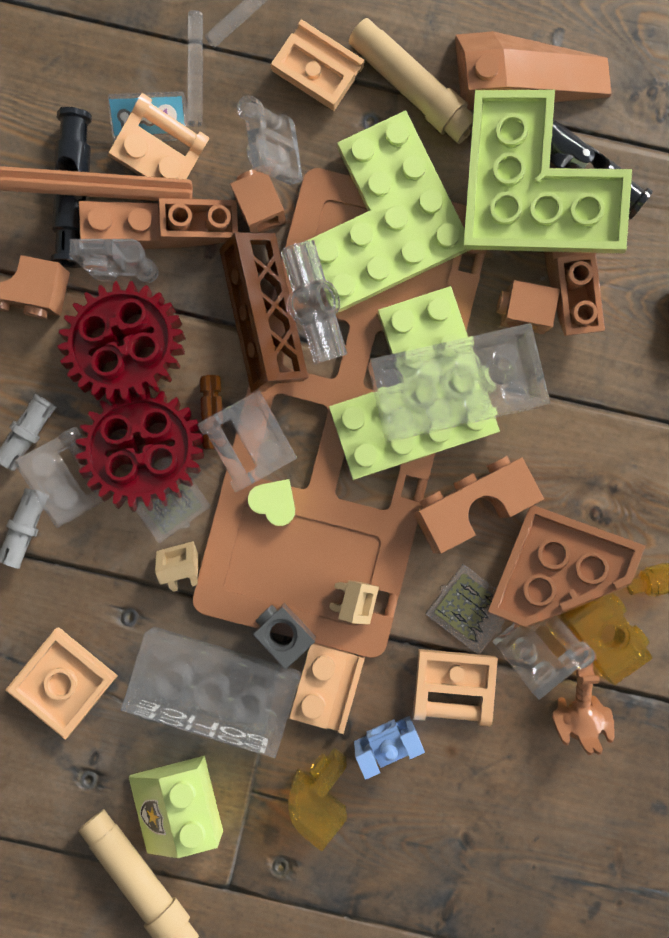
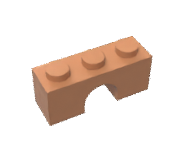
M20 255L16 273L10 279L0 282V311L9 312L10 307L24 309L23 314L38 319H47V314L61 316L70 272L58 262Z
M505 456L486 466L490 473L478 479L472 473L453 483L455 491L445 496H442L441 492L437 491L419 501L422 508L414 511L413 514L433 553L442 554L476 536L470 525L468 512L471 504L478 498L489 501L500 518L512 517L544 500L523 457L510 462L508 456Z

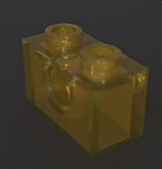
M611 593L564 612L559 616L584 652L596 654V660L593 661V664L600 675L608 682L616 685L652 660L653 656L646 648L650 644L649 640L638 626H631L623 615L627 612L626 607L614 593ZM613 624L615 628L613 640L603 643L601 636L603 629Z

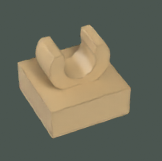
M194 541L156 552L155 573L160 585L168 583L169 588L173 592L178 591V580L187 577L190 579L192 586L197 585L198 552Z
M348 580V583H335L334 588L345 592L342 604L330 603L329 606L331 610L340 612L338 619L350 623L370 624L379 587Z

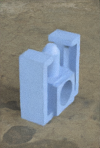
M410 716L397 722L394 719L367 731L366 736L354 741L355 758L365 780L380 773L376 760L380 768L406 756L412 759L425 753Z

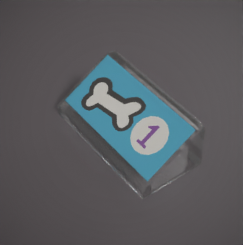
M183 92L143 93L152 99L151 104L188 128V103ZM142 93L108 95V108L114 142ZM144 117L138 125L161 141H178V139Z

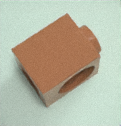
M266 168L258 172L256 170L246 171L239 175L235 182L230 183L250 233H263L286 223L284 208Z
M514 280L507 290L501 291L499 295L496 313L502 314L500 326L545 334L553 327L560 289Z

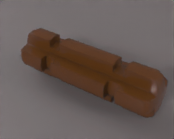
M204 375L199 380L200 393H203V397L200 398L202 429H205V433L202 434L203 448L206 450H218L224 446L223 432H220V428L223 427L222 396L218 395V392H221V378L218 375Z

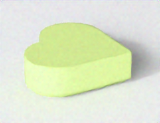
M290 479L255 486L248 495L250 508L258 514H266L267 519L276 526L289 524L295 516V504Z

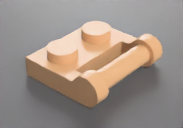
M142 93L111 147L108 156L139 176L187 179L206 146L209 137L200 131L196 134L151 104L152 99ZM142 118H146L190 147L185 156L139 127L138 125Z
M418 649L413 720L425 721L426 717L478 721L480 726H491L493 722L498 658L491 655ZM428 692L480 696V702L478 706L428 701Z

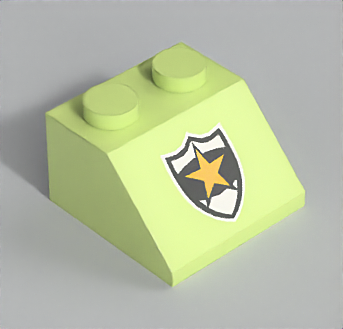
M205 755L129 776L148 854L181 858L218 848L223 828Z

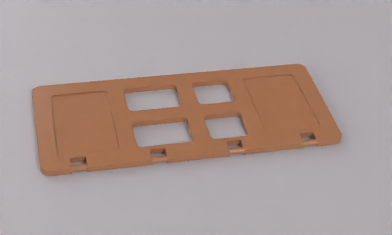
M314 168L309 170L303 178L282 257V264L294 317L299 312H306L348 324L349 333L339 372L333 379L308 373L309 378L305 381L278 383L265 392L251 393L250 386H248L199 572L198 583L194 591L193 605L203 615L258 628L259 624L255 620L269 606L273 605L278 609L285 603L316 636L315 644L374 658L380 656L387 646L418 524L413 512L422 508L419 501L424 498L435 453L400 465L391 504L386 510L339 499L335 494L344 459V452L329 406L375 391L365 387L364 377L375 336L383 332L377 314L379 309L451 286L465 329L467 330L487 250L467 251V253L475 255L471 274L458 270L462 258L461 254L342 312L334 314L305 255L302 242L368 212L351 176ZM452 202L465 229L467 205ZM275 288L271 299L272 301H274V299L277 296ZM271 314L268 319L270 329L282 337L285 333L283 322ZM280 350L276 356L280 372H293V369L284 366L285 353ZM277 395L323 405L328 410L310 484L305 489L291 487L295 504V516L289 524L284 526L272 524L267 519L266 514L254 512L248 504V495L255 486L272 482L258 478L255 474V468L273 399ZM406 475L418 478L413 500L401 497ZM348 580L378 586L380 591L390 593L385 613L373 612L370 624L350 623L338 619L340 612L331 610L329 606L330 603L342 604L345 592L334 588L335 583H348ZM277 623L272 627L273 633L293 637V630L286 623Z

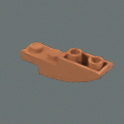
M159 198L158 203L79 201L81 244L120 245V249L183 248L224 243L234 232H238L237 200Z
M544 251L550 286L560 289L556 311L564 336L605 331L596 253Z

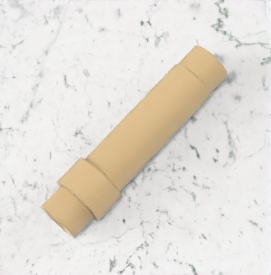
M363 19L355 27L350 35L349 45L425 114V119L442 135L447 133L458 144L462 143L471 134L473 126V113L467 109L468 103L453 89L446 88L370 19Z
M105 809L98 812L78 830L89 845L90 850L145 922L144 928L152 938L199 937L198 933L189 923V914L176 897L172 898Z

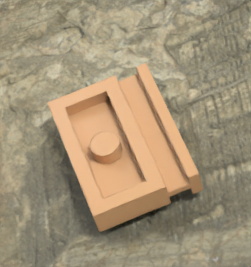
M301 19L294 34L291 33L272 61L271 68L272 72L335 111L354 83L359 71L361 72L364 68V59Z
M313 643L308 650L289 719L324 729L329 728L344 734L363 667L364 656Z

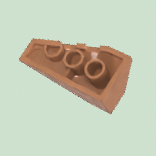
M494 31L457 34L455 36L460 95L468 103V110H474L475 90H555L554 102L608 98L611 96L607 57Z

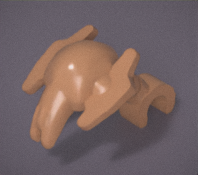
M595 653L576 655L577 685L575 701L567 707L565 698L560 697L558 699V707L552 713L555 729L562 743L566 746L569 745L571 736L579 741L581 747L588 755L593 753L597 755L602 754L603 748L598 739L600 734L605 735L608 743H612L615 737L614 719L611 709L604 707L597 697L592 696L593 684L599 683V676H595L593 671V661L596 660Z

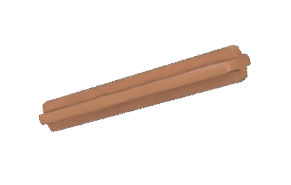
M0 166V191L159 201V198L192 199L193 184L189 179Z

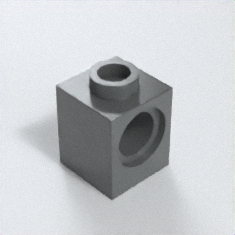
M285 603L278 609L273 605L269 606L255 620L259 627L253 635L285 669L315 642L316 636ZM277 623L288 624L293 630L292 639L287 642L277 641L272 635V627Z

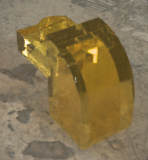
M336 748L328 756L322 753L309 770V773L312 775L311 778L299 768L297 769L291 782L288 799L289 815L294 827L321 852L347 820L346 806L328 792L347 768L346 756Z

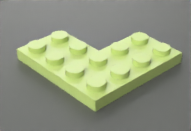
M475 90L464 249L625 254L627 249L632 169L550 168L555 90Z
M406 110L337 142V149L368 212L302 242L305 255L334 314L342 312L470 251V249H464L465 229Z
M451 286L379 309L377 314L400 383L329 406L353 480L500 432Z

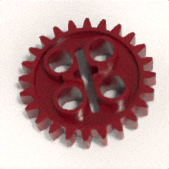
M115 281L112 292L108 293L102 285H99L98 297L94 298L86 292L84 293L87 301L85 306L75 302L72 304L78 313L76 317L64 316L70 329H61L58 332L64 340L68 341L57 345L59 351L66 355L60 362L66 369H70L67 373L68 377L73 382L79 381L77 386L84 393L91 390V395L98 401L105 393L106 399L111 404H115L119 395L122 396L127 404H131L133 393H137L144 401L146 400L147 388L151 387L155 392L159 393L161 391L157 381L160 379L167 382L172 381L167 372L169 368L180 369L181 366L174 356L185 355L183 346L178 344L186 340L183 330L178 329L183 324L179 315H174L176 311L172 303L164 304L165 299L160 292L152 296L148 285H145L139 293L133 281L129 282L126 290H122L118 282ZM136 314L141 315V318L137 322L127 324V320L131 316ZM105 328L102 335L91 338L92 333L96 329ZM124 339L125 344L121 346L120 341ZM146 347H155L154 352L150 356L145 358L139 357L140 352ZM118 361L115 369L110 372H103L104 366L108 362Z
M147 388L146 400L144 401L141 397H137L136 393H133L131 404H127L119 395L115 404L111 406L103 400L100 401L103 409L101 414L89 411L88 414L93 421V425H80V429L87 438L76 439L75 443L84 452L75 455V458L79 464L85 465L79 472L84 479L91 478L87 485L92 492L100 489L98 496L103 502L113 496V504L117 509H120L127 500L132 512H136L139 502H144L148 511H152L153 500L159 499L166 507L168 506L167 494L172 493L174 496L181 498L182 495L178 486L180 484L189 487L193 486L188 473H200L201 471L199 464L193 460L204 458L203 449L196 447L203 444L202 434L195 433L200 427L197 419L190 420L192 416L190 408L186 407L179 410L181 406L179 398L175 397L167 403L165 391H161L154 399L150 389ZM155 423L167 424L162 432H148ZM118 429L127 430L126 435L122 439H110L114 431ZM171 441L175 442L173 446H167ZM145 444L143 446V453L136 454L139 450L138 446ZM108 452H115L111 454L109 457L106 456ZM161 458L172 459V463L167 469L156 470L153 468L155 462ZM130 464L133 466L127 476H115L117 468L121 465Z

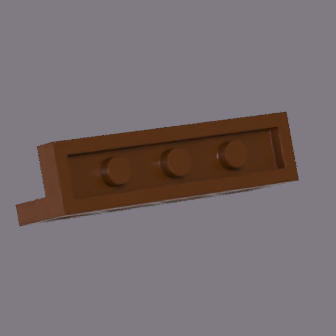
M234 232L219 250L251 393L265 392L278 383L305 381L309 377L276 234ZM251 245L266 246L269 259L266 265L253 255ZM263 277L275 287L277 296L274 301L261 291L260 281ZM271 314L283 322L285 333L282 337L270 329L268 319ZM280 350L291 358L293 372H280L276 357Z

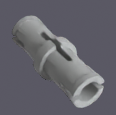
M34 394L18 421H13L9 427L11 431L0 447V465L15 471L31 444H36L40 439L39 432L57 408L54 404Z
M28 488L24 489L13 520L9 519L6 525L9 530L0 549V563L4 562V565L20 569L32 536L36 537L39 531L36 526L49 496Z

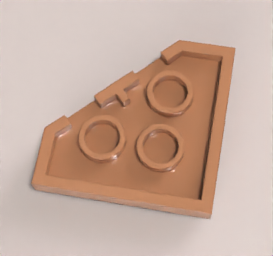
M533 505L528 509L488 612L528 628L628 587L632 584L645 545Z

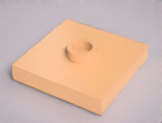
M58 627L54 629L5 691L66 740L118 675Z

